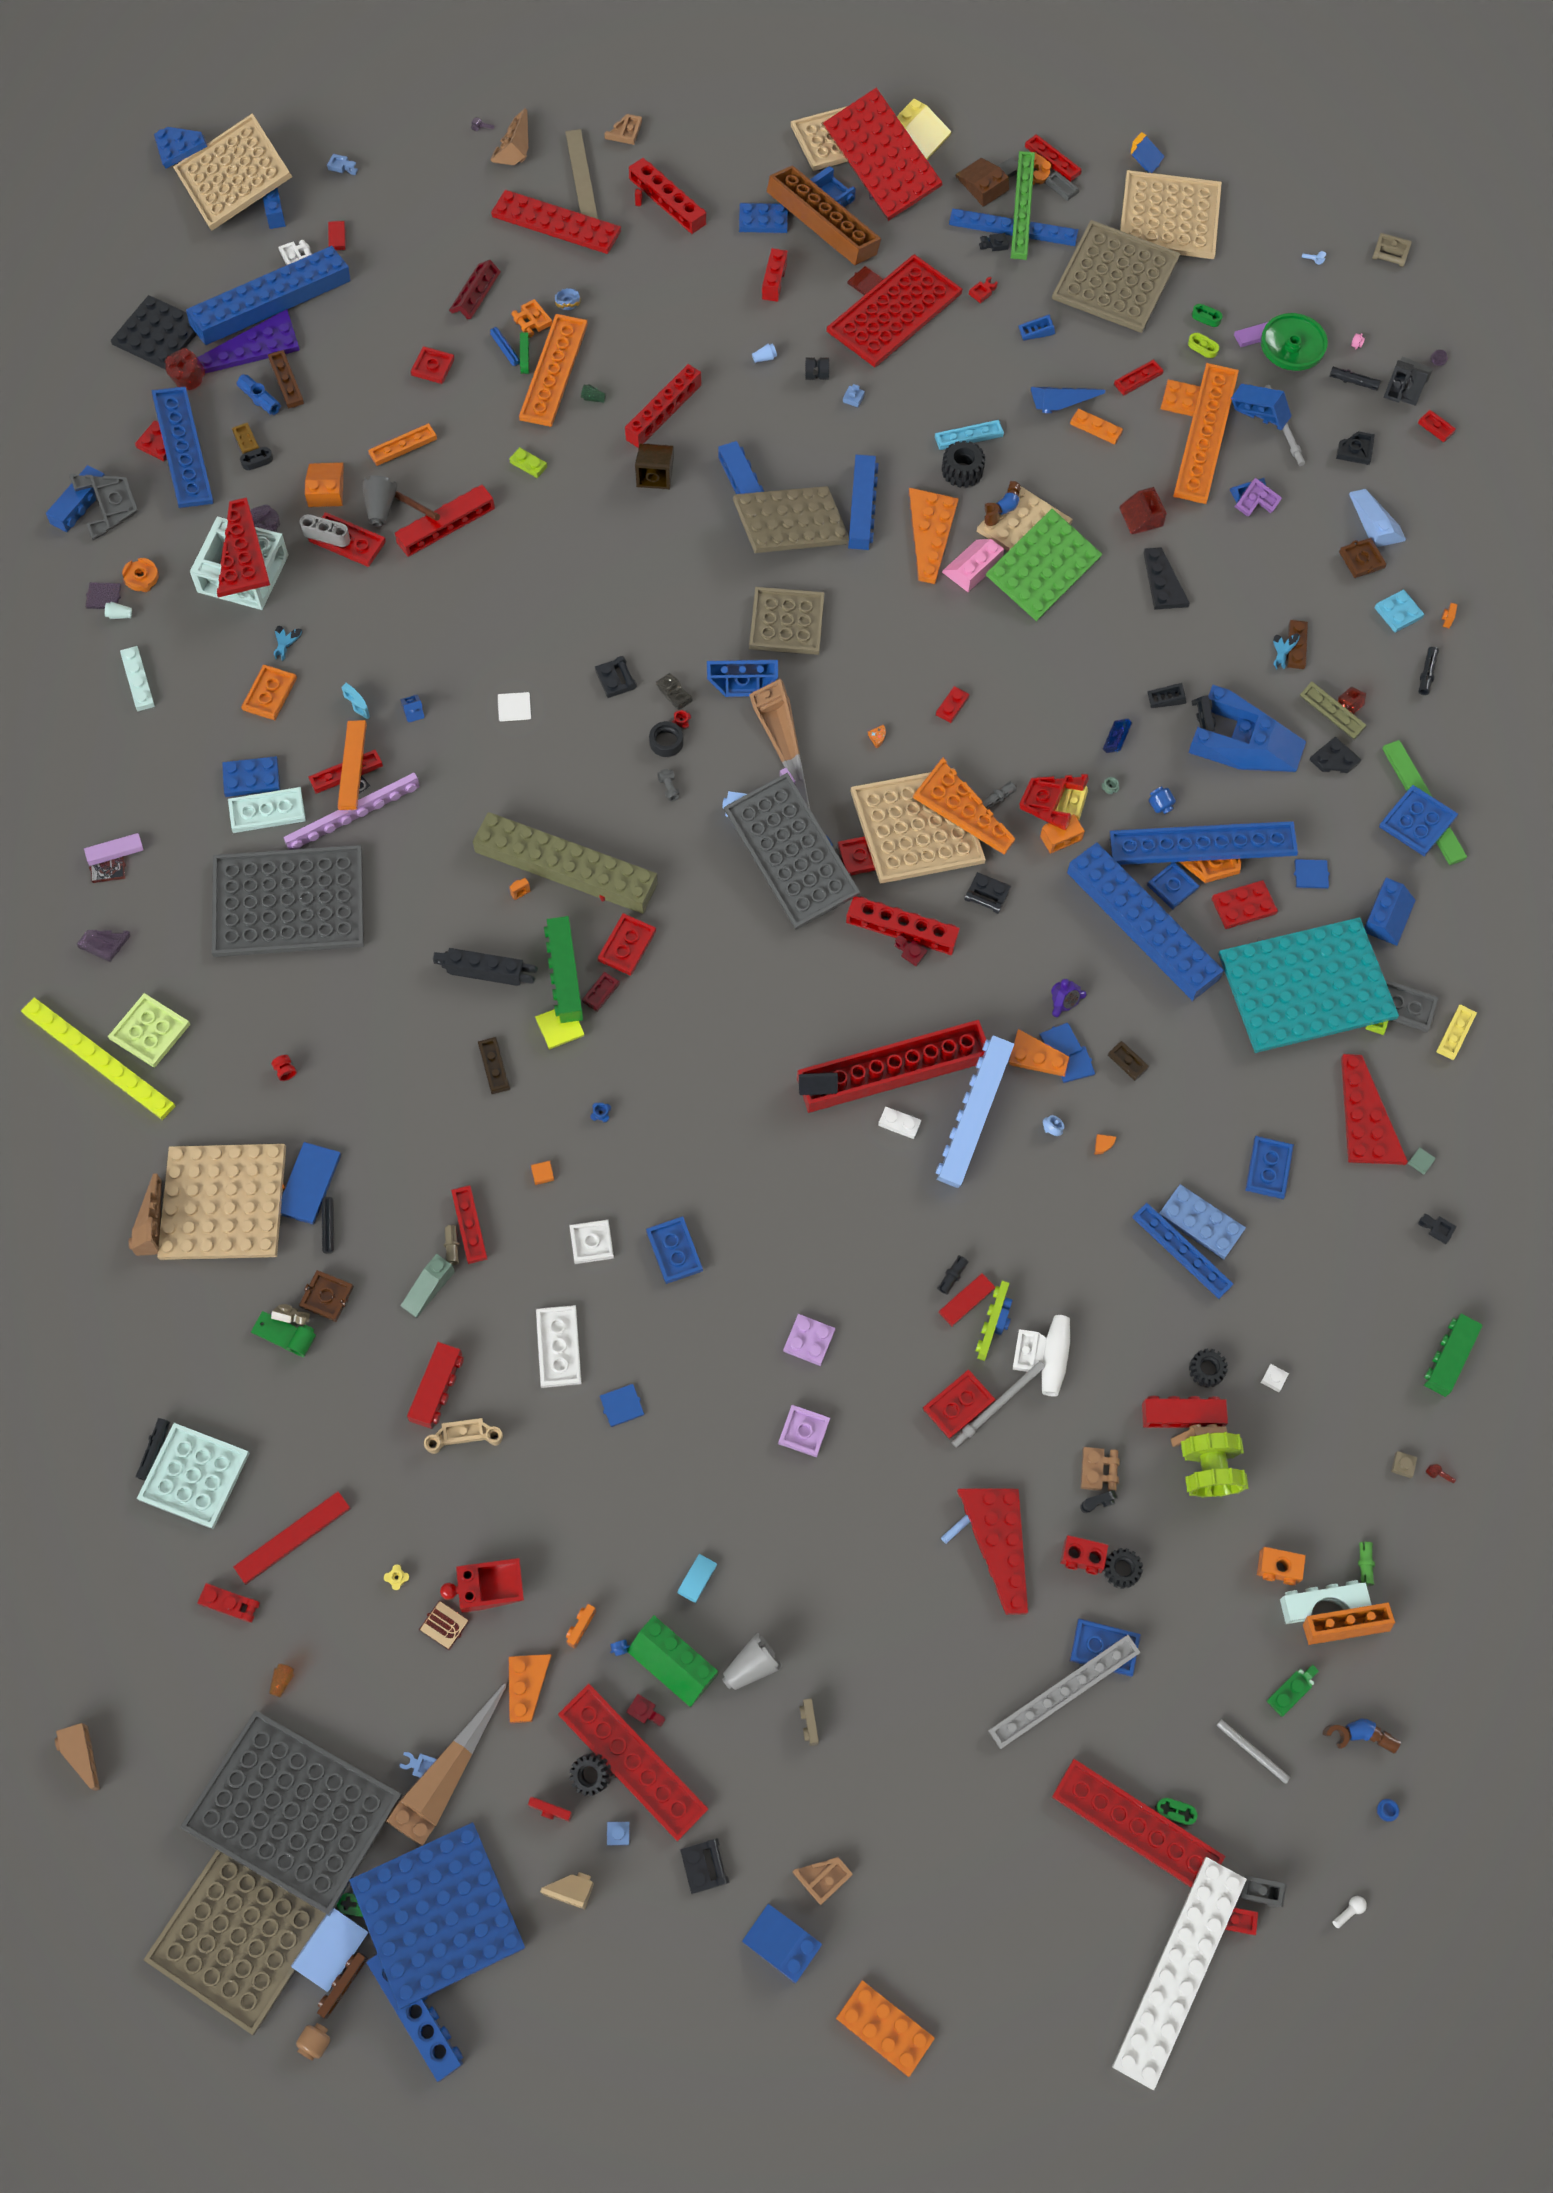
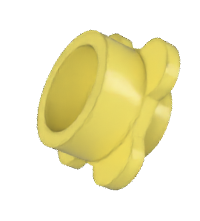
M394 1565L393 1569L384 1575V1580L392 1585V1589L399 1590L409 1580V1574L404 1573L400 1565Z

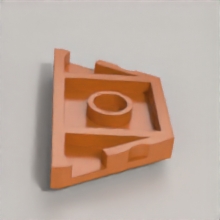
M1241 859L1179 862L1204 883L1237 875L1241 870Z

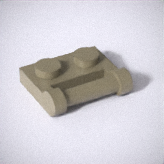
M1380 233L1372 259L1377 260L1378 258L1404 267L1412 241ZM1380 251H1384V252L1391 253V254H1395V255L1402 256V257L1400 258V257L1393 256V255H1390V254L1382 253V252H1380Z

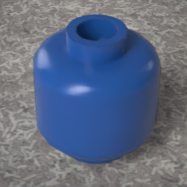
M1161 786L1150 793L1149 803L1156 813L1163 812L1165 815L1174 809L1172 806L1175 804L1176 799L1169 788Z

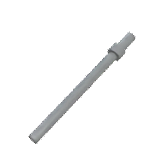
M1266 385L1265 388L1271 389V386ZM1286 423L1283 432L1291 447L1290 451L1292 456L1296 458L1298 465L1303 466L1305 461L1301 454L1302 450L1297 445Z
M1039 1361L977 1419L970 1425L967 1424L951 1443L957 1448L967 1438H971L985 1421L1045 1367L1044 1363Z

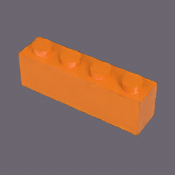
M1388 1602L1307 1616L1303 1623V1628L1308 1645L1389 1632L1395 1624V1620Z

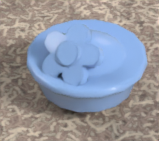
M1050 1115L1043 1119L1046 1133L1049 1132L1054 1136H1061L1063 1134L1064 1123L1060 1118Z

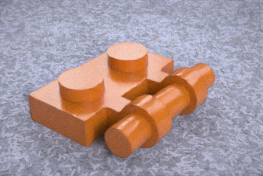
M535 299L522 305V312L518 313L514 310L511 313L516 324L522 327L521 330L529 332V337L534 335L532 329L536 328L540 332L552 325V319Z

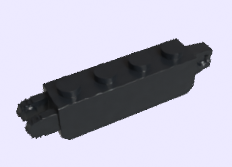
M449 948L445 953L434 952L433 956L434 964L442 965L441 967L445 968L450 975L515 986L520 985L521 982L534 983V976L523 974V972L536 973L538 970L535 965L523 963V960L454 948Z

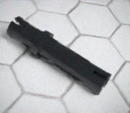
M1334 366L1329 377L1343 380L1344 383H1353L1375 391L1378 390L1381 380L1351 372L1349 369L1344 370Z
M1437 647L1428 648L1423 673L1420 675L1421 682L1418 692L1421 695H1428L1430 693L1439 653Z
M161 1418L157 1419L152 1435H149V1443L135 1476L136 1478L146 1480L159 1450L165 1442V1434L171 1422Z

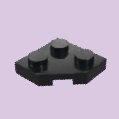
M1358 431L1352 437L1341 440L1338 444L1336 459L1370 465L1375 434Z
M1336 736L1310 757V761L1322 772H1330L1332 770L1340 771V773H1349L1361 762V759Z

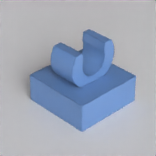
M853 384L848 387L843 397V402L859 407L865 391L861 390L860 386Z

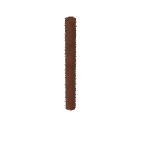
M396 491L394 496L396 499L436 521L440 519V515Z

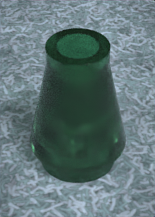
M584 384L580 397L584 401L604 403L606 393L590 384Z

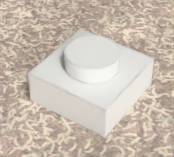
M1270 1364L1261 1383L1280 1392L1289 1373Z

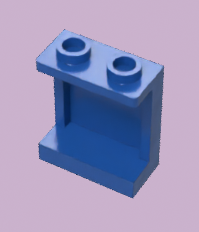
M828 166L810 179L843 207L855 200L856 188L852 186L848 189L834 177V169L831 166Z

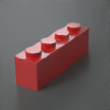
M437 1342L408 1412L407 1418L410 1422L430 1429L433 1428L434 1424H438L441 1417L439 1412L441 1406H445L449 1396L447 1394L448 1389L453 1387L456 1380L455 1372L457 1368L462 1366L464 1360L460 1349Z
M1149 1396L1142 1403L1143 1428H1189L1200 1424L1201 1427L1210 1424H1217V1427H1222L1228 1424L1226 1399H1220L1217 1396L1208 1397V1399H1200L1198 1396H1191L1188 1399H1180L1179 1396H1170L1168 1399H1160L1159 1396Z

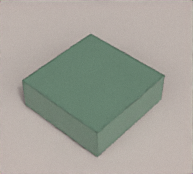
M1419 1147L1408 1164L1424 1175L1436 1158Z

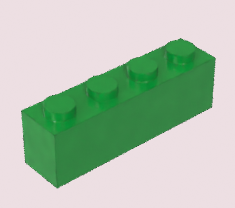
M1462 1313L1457 1318L1453 1317L1448 1325L1450 1331L1440 1341L1442 1348L1434 1354L1432 1358L1434 1362L1433 1367L1427 1369L1424 1375L1426 1381L1423 1386L1444 1397L1452 1392L1483 1326L1481 1323Z

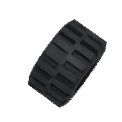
M957 441L955 444H950L943 454V478H946L947 482H951V485H957L959 488L961 486L968 488L969 485L974 486L975 483H978L980 478L983 477L985 454H983L982 448L979 449L977 444L973 445V442L970 441L969 443ZM958 463H965V464H968V465L964 466V465H960V464H958Z

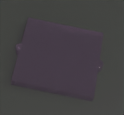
M90 582L88 593H86L85 607L87 609H105L106 603L114 602L118 604V600L121 598V584Z

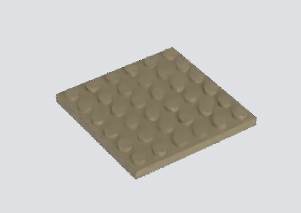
M1091 220L1052 295V299L1142 333L1181 253Z
M216 1850L144 1958V1961L248 2033L255 2035L296 1971L291 1967L292 1963L326 1914Z

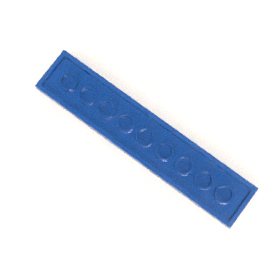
M1294 821L1110 831L1111 855L1119 865L1297 856L1298 854Z

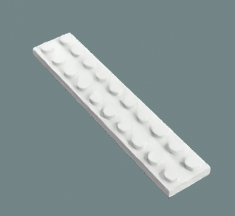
M1207 1857L1204 1858L1112 2065L1114 2069L1152 2090L1155 2089L1247 1880L1246 1878Z

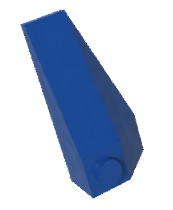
M1031 387L1036 409H1041L1042 413H1052V410H1060L1105 394L1104 389Z

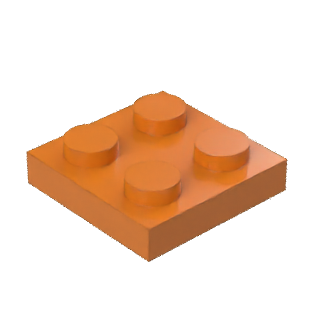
M1168 379L1160 409L1193 416L1200 386Z

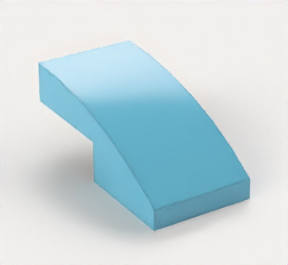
M345 683L341 687L344 697L351 701L353 710L356 713L369 719L370 715L364 699L352 686Z
M699 1554L677 1593L696 1603L705 1589L706 1583L716 1569L717 1563Z

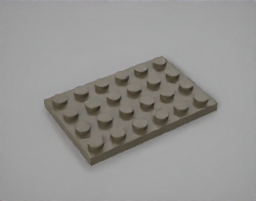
M828 486L734 494V504L754 553L849 544V535Z

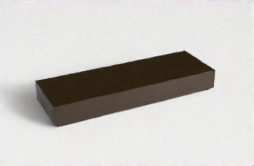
M496 1037L478 1041L491 1094L510 1090Z

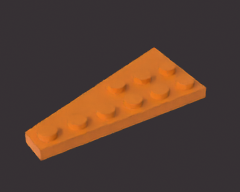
M909 488L918 581L935 584L959 498Z
M944 757L914 793V799L1004 855L1015 841L1014 836L1002 823H999L994 818V814L990 809H986L983 801L967 783L963 782L957 776V772L947 765Z

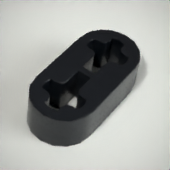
M262 447L244 453L240 457V461L245 470H253L270 464L273 461V456L269 448Z

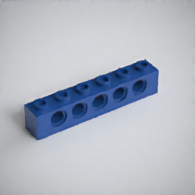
M378 1954L366 1962L426 2064L437 2082H441L463 2065L461 2059L464 2058L457 2046L452 2047L449 2039L452 2038L445 2026L440 2027L437 2019L440 2018L433 2006L429 2008L425 2002L428 1997L399 2010ZM415 2005H419L422 2008V2014L417 2019H414L411 2015V2009ZM426 2025H431L434 2028V2034L429 2039L423 2036V2029ZM438 2045H443L446 2048V2054L442 2059H438L435 2056V2049Z

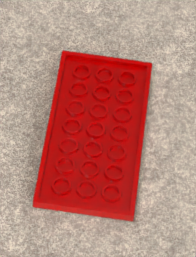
M877 87L823 122L825 129L888 221L943 186L942 181Z
M913 254L827 326L826 332L873 367H877L959 297L963 289Z

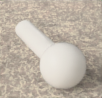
M1353 1896L1349 1901V1907L1333 1920V1925L1336 1928H1340L1354 1914L1364 1913L1367 1908L1365 1899L1361 1896Z

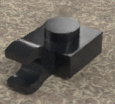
M1005 233L990 234L989 238L987 236L980 237L981 243H979V247L981 250L991 248L992 252L1008 250L1009 244Z
M1424 1214L1418 1222L1420 1226L1431 1229L1429 1235L1444 1244L1449 1242L1457 1227L1440 1216L1435 1220L1428 1214Z

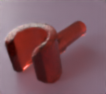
M1438 1464L1430 1465L1426 1470V1473L1431 1478H1436L1439 1475L1451 1483L1456 1481L1455 1478L1442 1471L1441 1466Z

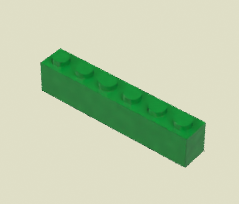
M569 916L547 919V926L544 927L545 938L549 937V942H546L547 953H551V957L548 958L549 969H553L554 972L550 973L551 984H555L556 989H552L553 999L558 1002V1005H554L556 1017L560 1016L561 1023L582 1021L583 1014Z

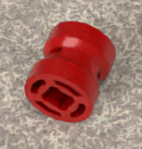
M280 1055L271 1063L274 1070L277 1071L280 1081H287L297 1074L295 1067L291 1065V1059L288 1055Z

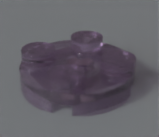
M263 505L250 510L255 527L277 532L278 526L280 527V519L274 509L269 505ZM265 520V524H261L259 522Z

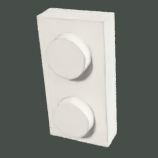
M885 1107L878 1126L914 1139L921 1120Z

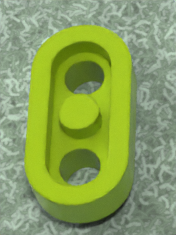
M1200 333L1190 335L1188 346L1207 358L1217 356L1219 345L1215 341Z

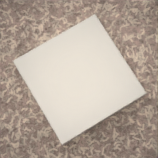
M609 1220L569 1225L575 1264L614 1259Z

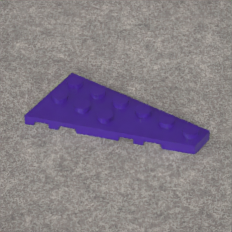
M286 309L197 358L202 374L268 359V354L284 350L285 354L300 351L288 310Z

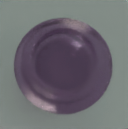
M1436 350L1431 355L1432 363L1437 366L1445 365L1448 360L1447 353L1444 350Z

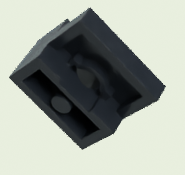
M1398 360L1383 398L1398 403L1402 401L1416 406L1429 372L1414 368V365ZM1408 379H1410L1407 389H1405Z

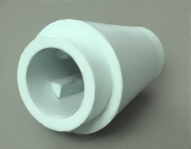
M114 602L106 603L105 617H109V619L131 618L132 608Z

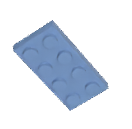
M1181 1184L1159 1213L1169 1224L1223 1260L1246 1228Z

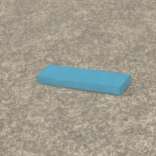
M995 420L935 433V440L939 450L949 448L950 444H955L957 441L975 443L1003 437L1004 432L1000 421Z

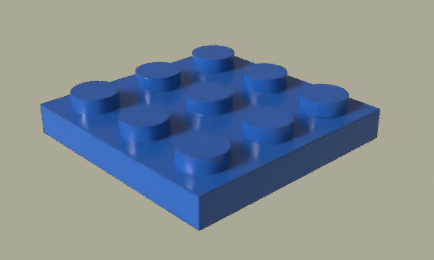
M1412 785L1380 823L1379 827L1425 857L1456 820L1458 813Z

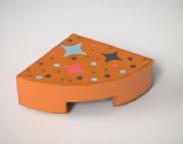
M884 725L868 731V736L876 748L880 747L886 735Z

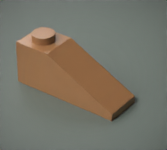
M80 1723L56 1731L55 1745L57 1750H60V1753L90 1789L100 1790L88 1726Z

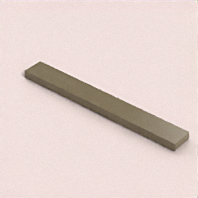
M581 129L565 131L580 214L598 219Z

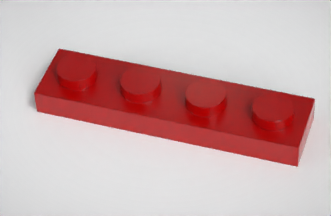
M1037 134L1025 142L1026 149L1044 157L1050 162L1052 169L1070 182L1081 174L1082 169Z
M375 749L363 754L361 775L383 767L382 761ZM343 763L308 776L316 794L340 784Z
M471 1186L451 1190L468 1264L488 1260Z

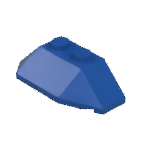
M778 660L707 661V679L725 697L749 696V694L778 679Z

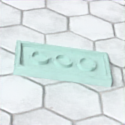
M301 787L228 799L233 833L306 821Z

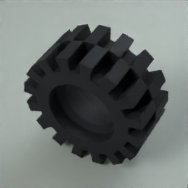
M1208 1348L1204 1349V1351L1200 1350L1190 1362V1376L1194 1377V1382H1199V1386L1204 1384L1205 1388H1209V1386L1215 1387L1216 1384L1221 1383L1228 1371L1226 1369L1228 1364L1224 1362L1226 1358L1224 1356L1221 1357L1219 1351L1215 1353V1349L1208 1351ZM1205 1361L1212 1362L1216 1368L1215 1373L1212 1375L1203 1373L1201 1364Z
M1119 1548L1107 1557L1103 1570L1105 1571L1104 1576L1109 1579L1108 1582L1110 1584L1111 1582L1114 1584V1587L1117 1588L1119 1586L1120 1589L1129 1588L1140 1579L1143 1573V1563H1140L1139 1560L1141 1558L1135 1555L1136 1552H1130L1127 1548L1125 1550ZM1126 1561L1131 1567L1130 1574L1127 1576L1119 1575L1115 1569L1116 1563Z
M586 1754L573 1762V1768L570 1769L569 1773H572V1776L569 1778L570 1781H574L571 1784L572 1787H577L576 1791L578 1793L583 1792L582 1795L584 1796L588 1794L593 1796L601 1792L611 1781L609 1777L612 1776V1772L608 1770L611 1766L610 1764L606 1765L608 1760L606 1758L601 1759L602 1755ZM587 1766L594 1767L598 1773L597 1780L593 1783L588 1782L584 1778V1769Z

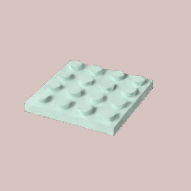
M174 1423L137 1499L214 1529L250 1453L239 1447Z

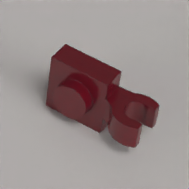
M901 935L895 940L894 946L903 951L901 957L916 967L928 952L927 949L914 940L909 944Z
M637 1694L626 1712L644 1725L648 1719L660 1727L665 1721V1717L654 1712L656 1705Z

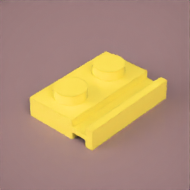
M1086 786L1084 791L1065 788L1055 811L1071 813V815L1075 814L1077 819L1080 820L1088 787Z

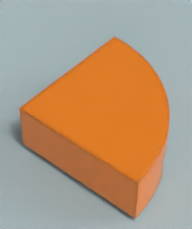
M1097 1134L1094 1154H1103L1111 1149L1116 1137Z

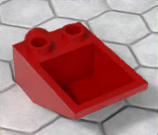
M520 1559L456 1566L458 1586H455L453 1583H445L440 1589L441 1596L446 1600L453 1599L456 1594H459L460 1610L462 1613L524 1601ZM464 1574H472L471 1578H464ZM468 1593L474 1595L472 1600L466 1599Z

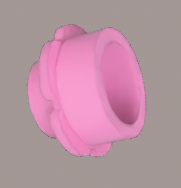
M1356 333L1353 337L1351 346L1355 347V350L1358 347L1361 348L1365 338L1362 337V333Z

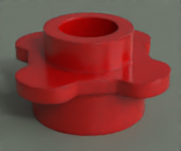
M683 710L676 711L672 722L686 729L689 727L688 721L691 719V715Z

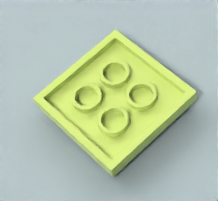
M144 993L108 1037L111 1041L155 1068L191 1024L185 1018Z

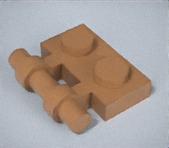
M1083 1448L1081 1489L1101 1491L1102 1484L1106 1483L1108 1484V1491L1115 1490L1116 1492V1486L1119 1483L1117 1467L1120 1465L1118 1450H1110V1457H1104V1449ZM1103 1465L1109 1466V1475H1103Z

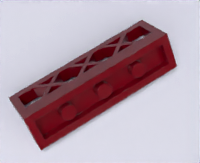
M491 260L477 265L450 307L449 311L452 314L460 311L467 319L473 317L501 272Z

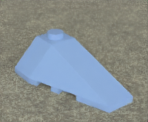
M1366 489L1349 493L1367 536L1372 538L1376 547L1400 543L1406 540L1400 525Z

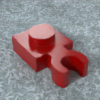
M988 277L985 283L980 281L969 290V295L980 304L991 296L992 291L997 288V281L991 284L992 277Z

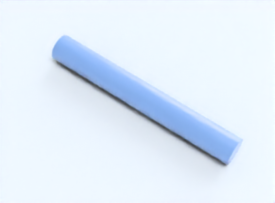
M965 1515L941 1537L945 1544L970 1523L968 1515Z

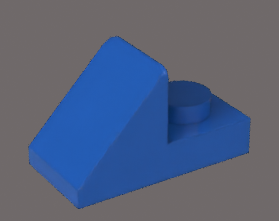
M418 695L400 699L408 722L425 717Z

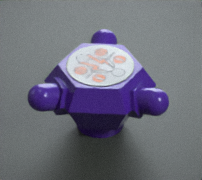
M1063 979L1061 982L1056 983L1051 990L1054 1004L1052 1015L1059 1017L1062 1011H1069L1078 1004L1080 999H1084L1087 996L1086 992L1068 979Z

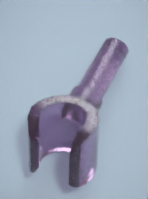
M477 117L471 123L473 124L471 129L474 131H478L480 127L494 129V125L483 123Z

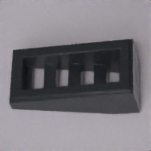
M1182 683L1147 691L1151 708L1187 703ZM1156 695H1157V697H1158V701H1157V702H1155V700H1154V696H1156ZM1161 695L1165 696V700H1162Z

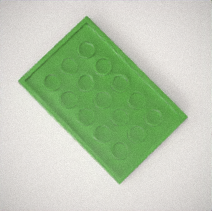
M1051 509L986 573V576L1037 622L1102 556V553L1055 510Z

